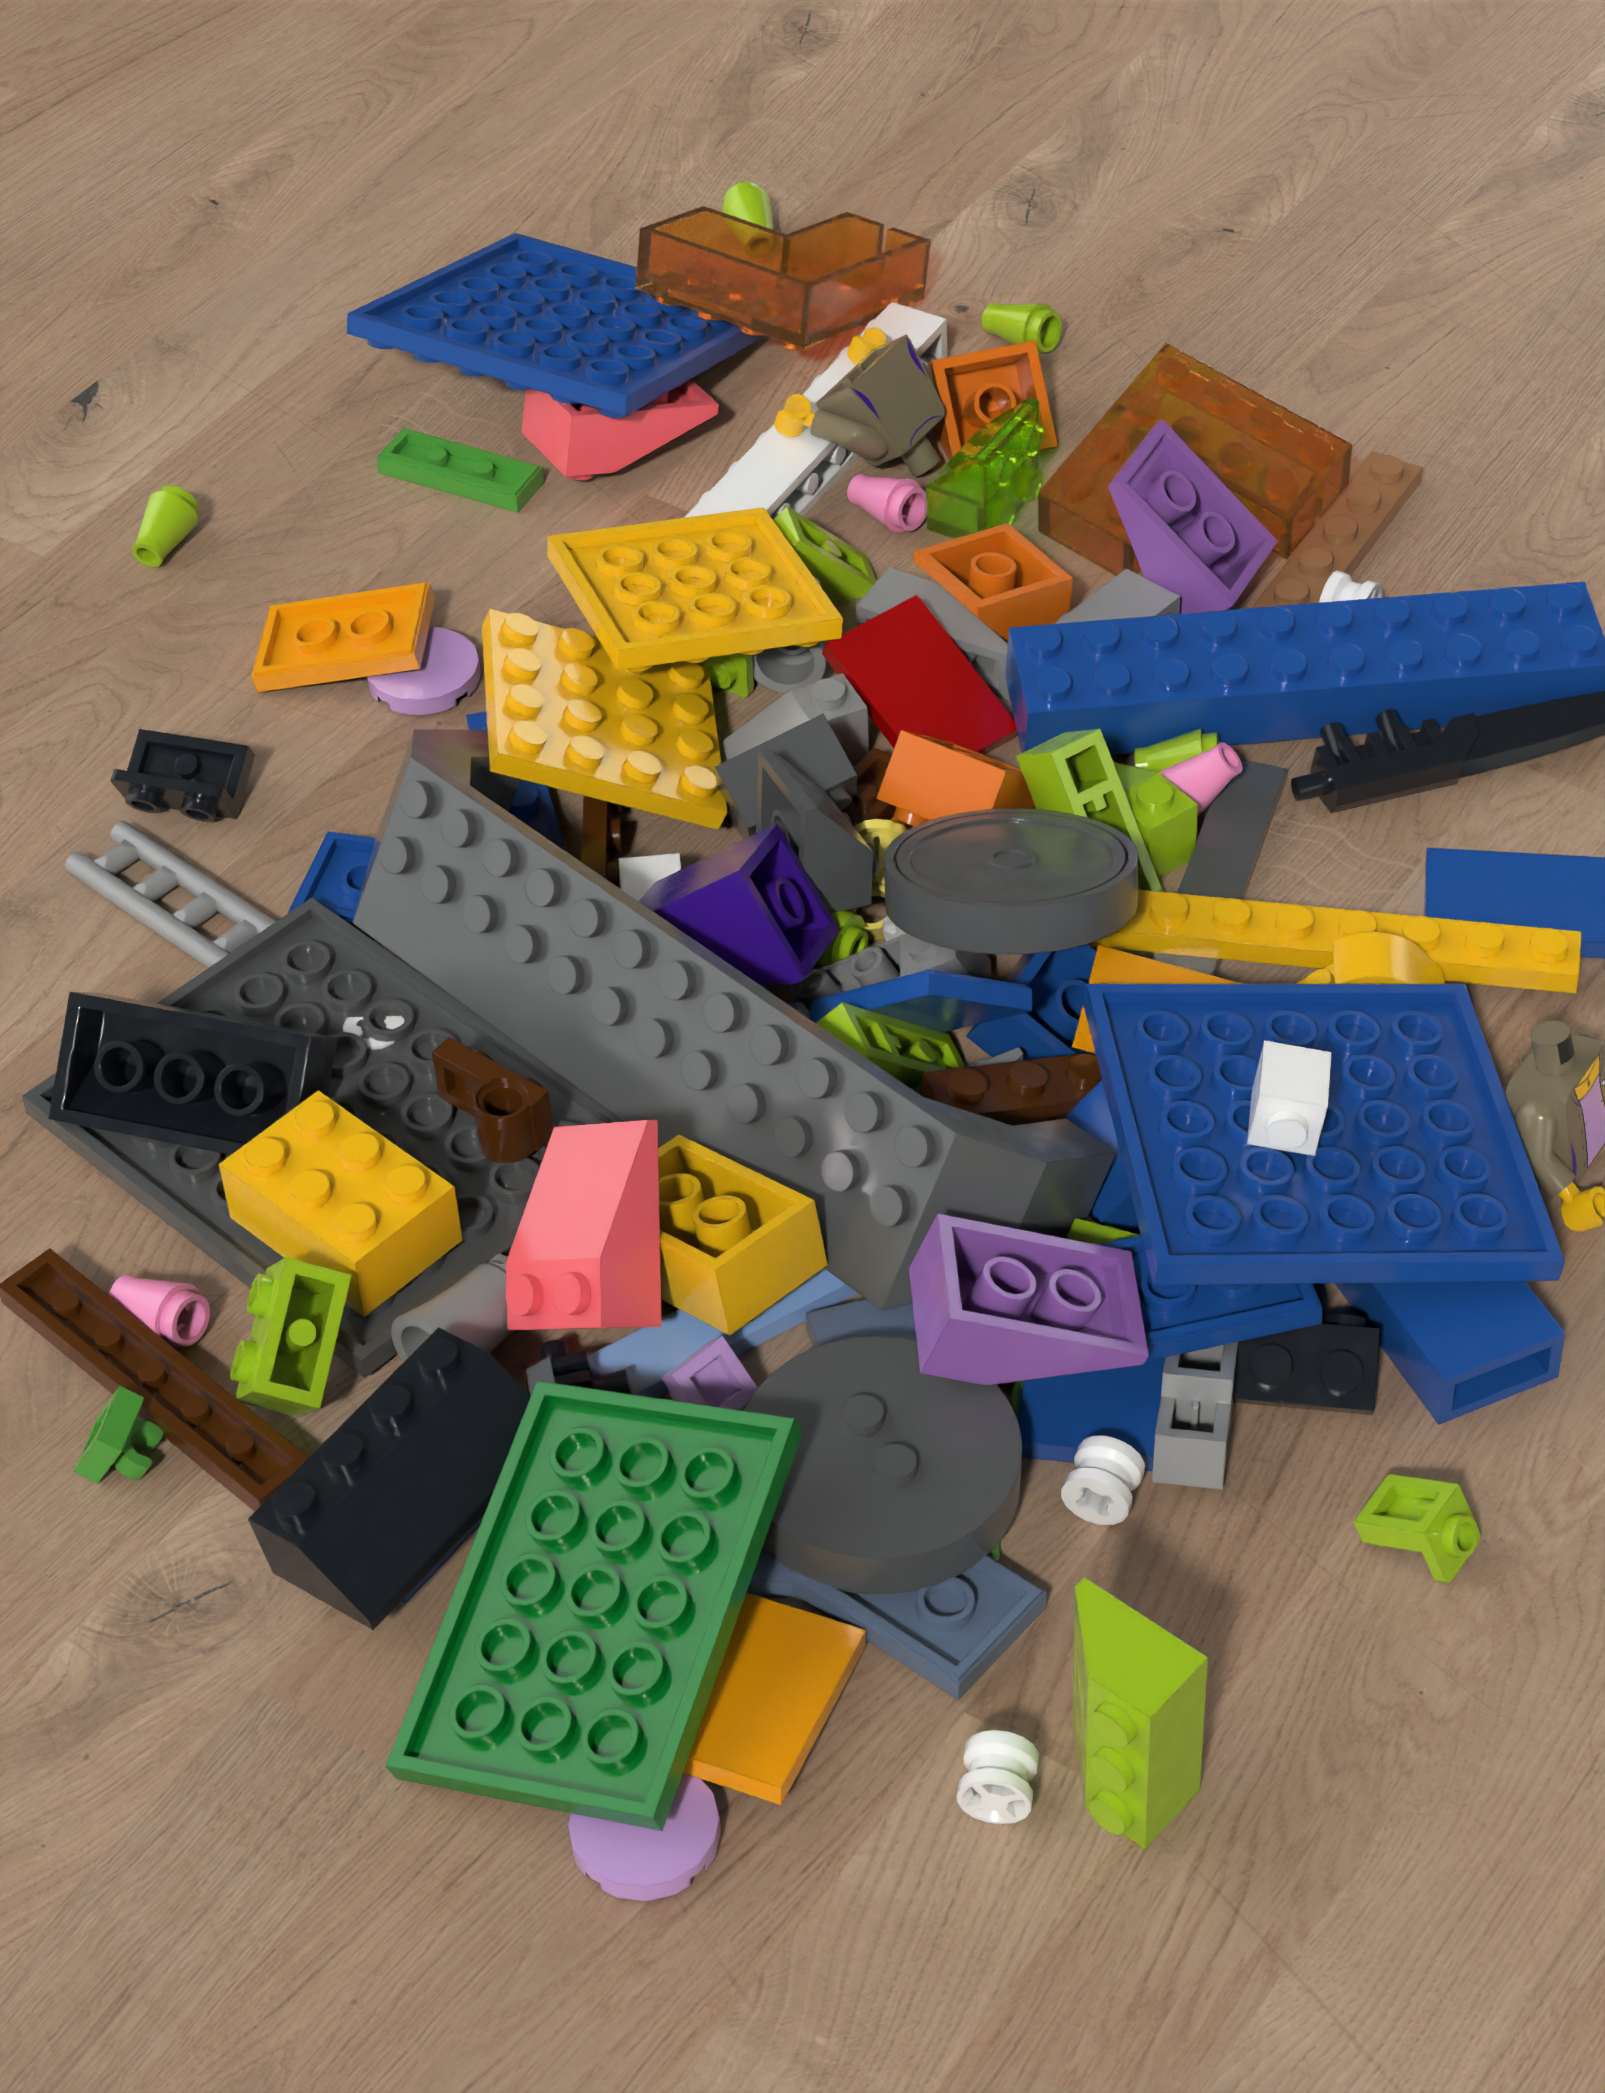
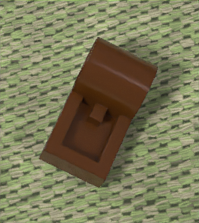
M450 1037L432 1052L439 1098L475 1117L479 1147L486 1158L497 1163L518 1162L528 1157L534 1151L538 1152L550 1140L553 1132L549 1091L544 1089L536 1080L526 1076L522 1077L494 1062L485 1052L472 1050Z

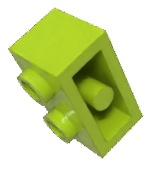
M285 1257L268 1267L265 1275L260 1273L256 1275L247 1301V1313L255 1315L249 1341H240L233 1358L230 1373L231 1380L239 1382L235 1396L236 1399L242 1403L296 1417H302L320 1409L351 1274Z

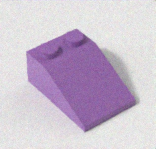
M1163 419L1159 420L1151 428L1108 485L1144 577L1180 596V614L1222 611L1233 606L1278 542Z
M937 1214L909 1267L919 1367L922 1374L981 1385H993L1143 1365L1149 1356L1131 1251Z

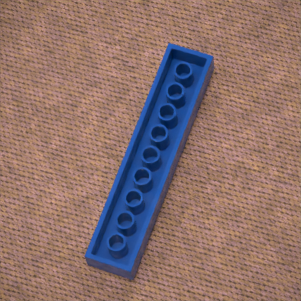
M1582 581L1010 627L1005 678L1022 753L1064 732L1101 729L1110 755L1134 753L1135 748L1147 747L1202 728L1203 734L1217 732L1219 742L1228 745L1320 738L1321 728L1332 722L1341 723L1346 735L1368 734L1377 731L1380 733L1375 718L1381 712L1389 709L1397 711L1402 724L1406 725L1409 730L1421 729L1422 722L1429 719H1435L1440 728L1446 727L1451 718L1474 713L1476 717L1556 699L1605 691V637L1586 583Z

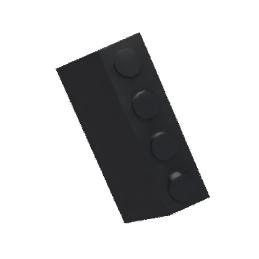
M69 992L49 1119L231 1155L315 1092L320 1091L328 1097L338 1037L109 994Z
M438 1327L248 1518L272 1572L374 1630L485 1514L531 1396L489 1352Z

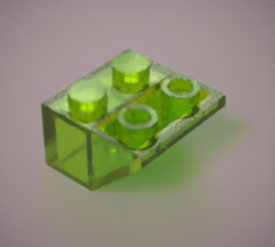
M1029 397L983 425L926 485L927 530L956 539L1008 523L1011 525L1014 516L1028 501L1031 502L1037 497L1043 482V472L1039 470V448L1043 439V427L1039 425V400Z

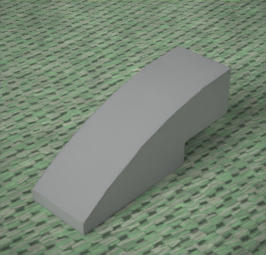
M1238 1342L1165 1357L1161 1401L1155 1431L1153 1483L1223 1490L1235 1389Z

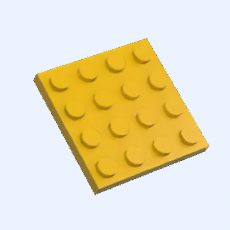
M764 507L548 536L547 556L618 671L625 669L644 671L650 669L653 665L681 661L699 663L706 661L709 657L736 653L754 655L763 652L765 649L791 645L810 647L818 644L820 641L842 638L843 617Z
M489 608L482 625L491 772L719 830L727 814L726 800L717 787L718 783L716 780L715 766L721 764L708 667L700 666L697 663L681 661L653 665L650 669L644 671H631L627 669L618 671L597 637L590 636L580 629H564L534 621L529 616L521 613L508 614Z

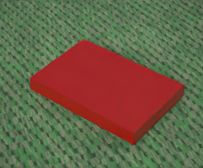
M918 595L842 634V638L827 642L821 653L837 675L844 674L867 706L869 717L893 748H895L900 731L903 730L947 740L985 755L1015 738L1017 734L1015 720Z

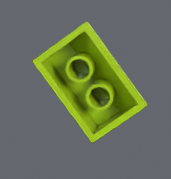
M1084 1577L1074 1588L1072 1721L1085 1809L1090 1812L1094 1820L1104 1830L1117 1836L1125 1835L1143 1849H1146L1200 1790L1208 1657Z

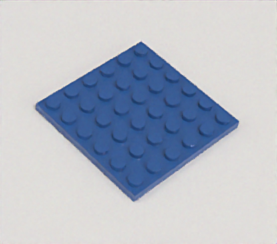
M514 233L347 314V334L366 339L368 345L374 348L400 349L413 353V358L421 362L447 363L457 366L459 372L468 376H491L504 380L505 385L512 389H535L551 394V398L554 401L569 404L582 403L598 408V412L603 416L625 418L644 405L656 401L658 397L676 387L682 386L684 382L702 372L708 371L710 367L728 357L734 356L736 352L752 343L758 342L762 337L780 328L782 308Z
M1465 984L1086 985L1083 1006L1153 1285L1559 1281L1565 1260ZM1264 1040L1331 1052L1328 1108L1315 1156L1247 1144L1252 1088Z

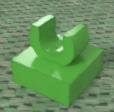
M119 1385L96 1417L73 1472L98 1484L111 1465L114 1464L115 1468L125 1477L136 1480L143 1477L153 1460L137 1453L132 1444H137L146 1450L153 1451L164 1434L159 1426L150 1421H135L144 1397Z

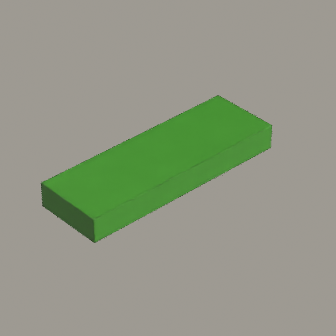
M403 428L376 457L378 473L517 513L545 482L544 471L541 466Z

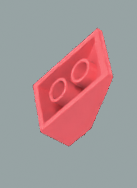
M692 379L684 382L682 386L676 387L658 397L656 401L644 405L625 418L603 416L598 412V408L582 403L569 404L554 401L551 398V394L531 389L525 390L521 433L565 477L574 480H589L594 477V474L617 472L718 414L719 404Z
M658 1120L554 1127L506 1261L507 1330L661 1327Z

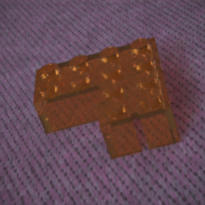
M701 206L640 228L635 289L654 295L655 300L661 304L683 305L697 310V315L703 319L725 320L739 325V330L745 334L767 335L781 340V345L787 349L804 351L811 349L816 343L829 338L841 337L843 332L858 326L867 325L872 319H876L891 302L909 306L924 300L931 240L892 227L887 229L885 252L881 253L884 224L849 212L785 234Z
M1165 343L1038 491V532L1115 576L1126 568L1139 574L1141 567L1108 485L1151 428L1159 420L1163 419L1278 540L1271 552L1287 560L1315 526V516L1321 518L1348 486L1353 444L1174 346Z

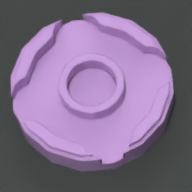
M429 627L421 668L368 676L369 691L377 702L380 698L388 703L390 710L400 714L424 716L444 712L457 705L456 698L463 696L466 692L469 697L476 690L481 676L479 658L475 645L463 634L447 628Z
M685 1773L681 1777L663 1831L572 1813L568 1823L575 1864L586 1877L587 1873L591 1879L600 1883L601 1890L616 1898L650 1901L676 1895L690 1886L691 1878L697 1875L704 1865L706 1871L715 1859L721 1834L720 1818L713 1792L702 1779Z

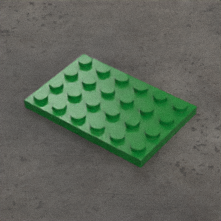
M537 1381L385 1765L391 1774L399 1780L663 1831L803 1434L795 1418Z

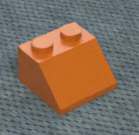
M1035 340L935 359L929 362L932 368L935 390L945 408L944 417L933 427V430L952 468L1058 447Z
M1008 523L915 550L913 553V561L1006 641H1008L1010 627L1054 624L1061 615L1070 610L1073 578Z
M903 730L900 731L876 798L896 806L893 817L914 826L936 818L969 811L1005 808L1033 809L1035 807L1020 768L947 740Z

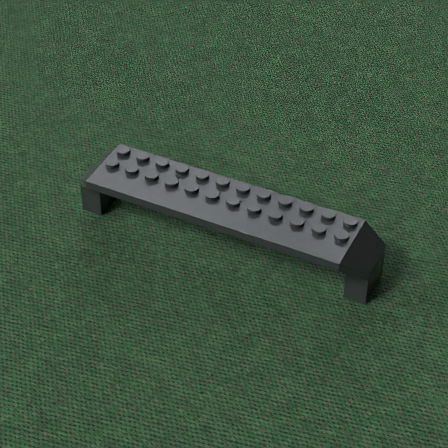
M413 730L375 838L353 924L622 1121L658 1120V1147H661L677 1135H681L815 1200L828 1266L824 1269L880 1310H886L912 1304L909 1267L937 1214L1065 1239L1075 1218L1087 1220L1116 1154L1114 1150L1068 1119L1012 1126L922 1097L509 813L521 779L490 771L488 730Z

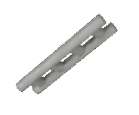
M125 821L116 823L112 828L110 838L117 845L94 861L80 852H74L65 862L67 873L207 968L276 922ZM138 859L157 870L134 887H130L115 876ZM178 885L196 897L173 914H170L154 903ZM219 912L237 925L212 942L194 929Z

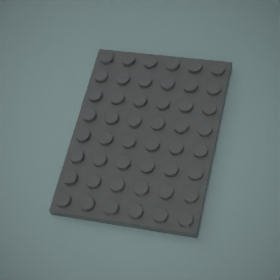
M312 897L157 1003L338 1037L328 1098L455 1187L463 1241L366 1317H363L346 1303L344 1305L333 1354L364 1378L397 1354L391 1336V1326L395 1318L429 1301L456 1283L475 1266L487 1263L498 1253L508 1257L549 1143L548 1141L538 1152L534 1151L525 1159L514 1163H497L486 1158L479 1147L475 1117L439 1098L432 1052L450 1037L472 1050L485 1052L494 1062L514 1073L536 1080L544 1089L549 1091L553 1129L554 1127L624 1122L430 979ZM386 1016H402L404 1023L395 1029H388L384 1020L387 1018ZM348 1017H363V1020H359L356 1024L361 1027L364 1033L362 1038L369 1039L371 1037L378 1041H394V1043L382 1049L367 1050L366 1044L360 1036L343 1032V1025ZM56 1073L22 1095L26 1113L250 1289L258 1273L265 1275L268 1267L284 1258L230 1218L219 1163L229 1157L230 1154L50 1120L49 1113Z

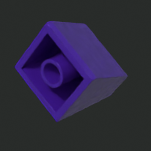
M778 824L656 881L639 900L641 904L758 984H795L804 980L840 931Z

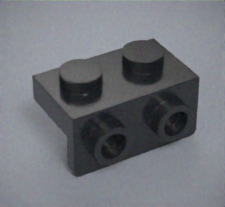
M139 729L127 771L114 769L110 781L125 798V803L139 811L158 813L162 807L180 810L185 816L203 822H212L216 816L237 820L255 754L247 745Z
M1326 1314L1324 1316V1324L1321 1323L1239 1341L1234 1403L1373 1415L1380 1328L1365 1327L1366 1318L1361 1316Z

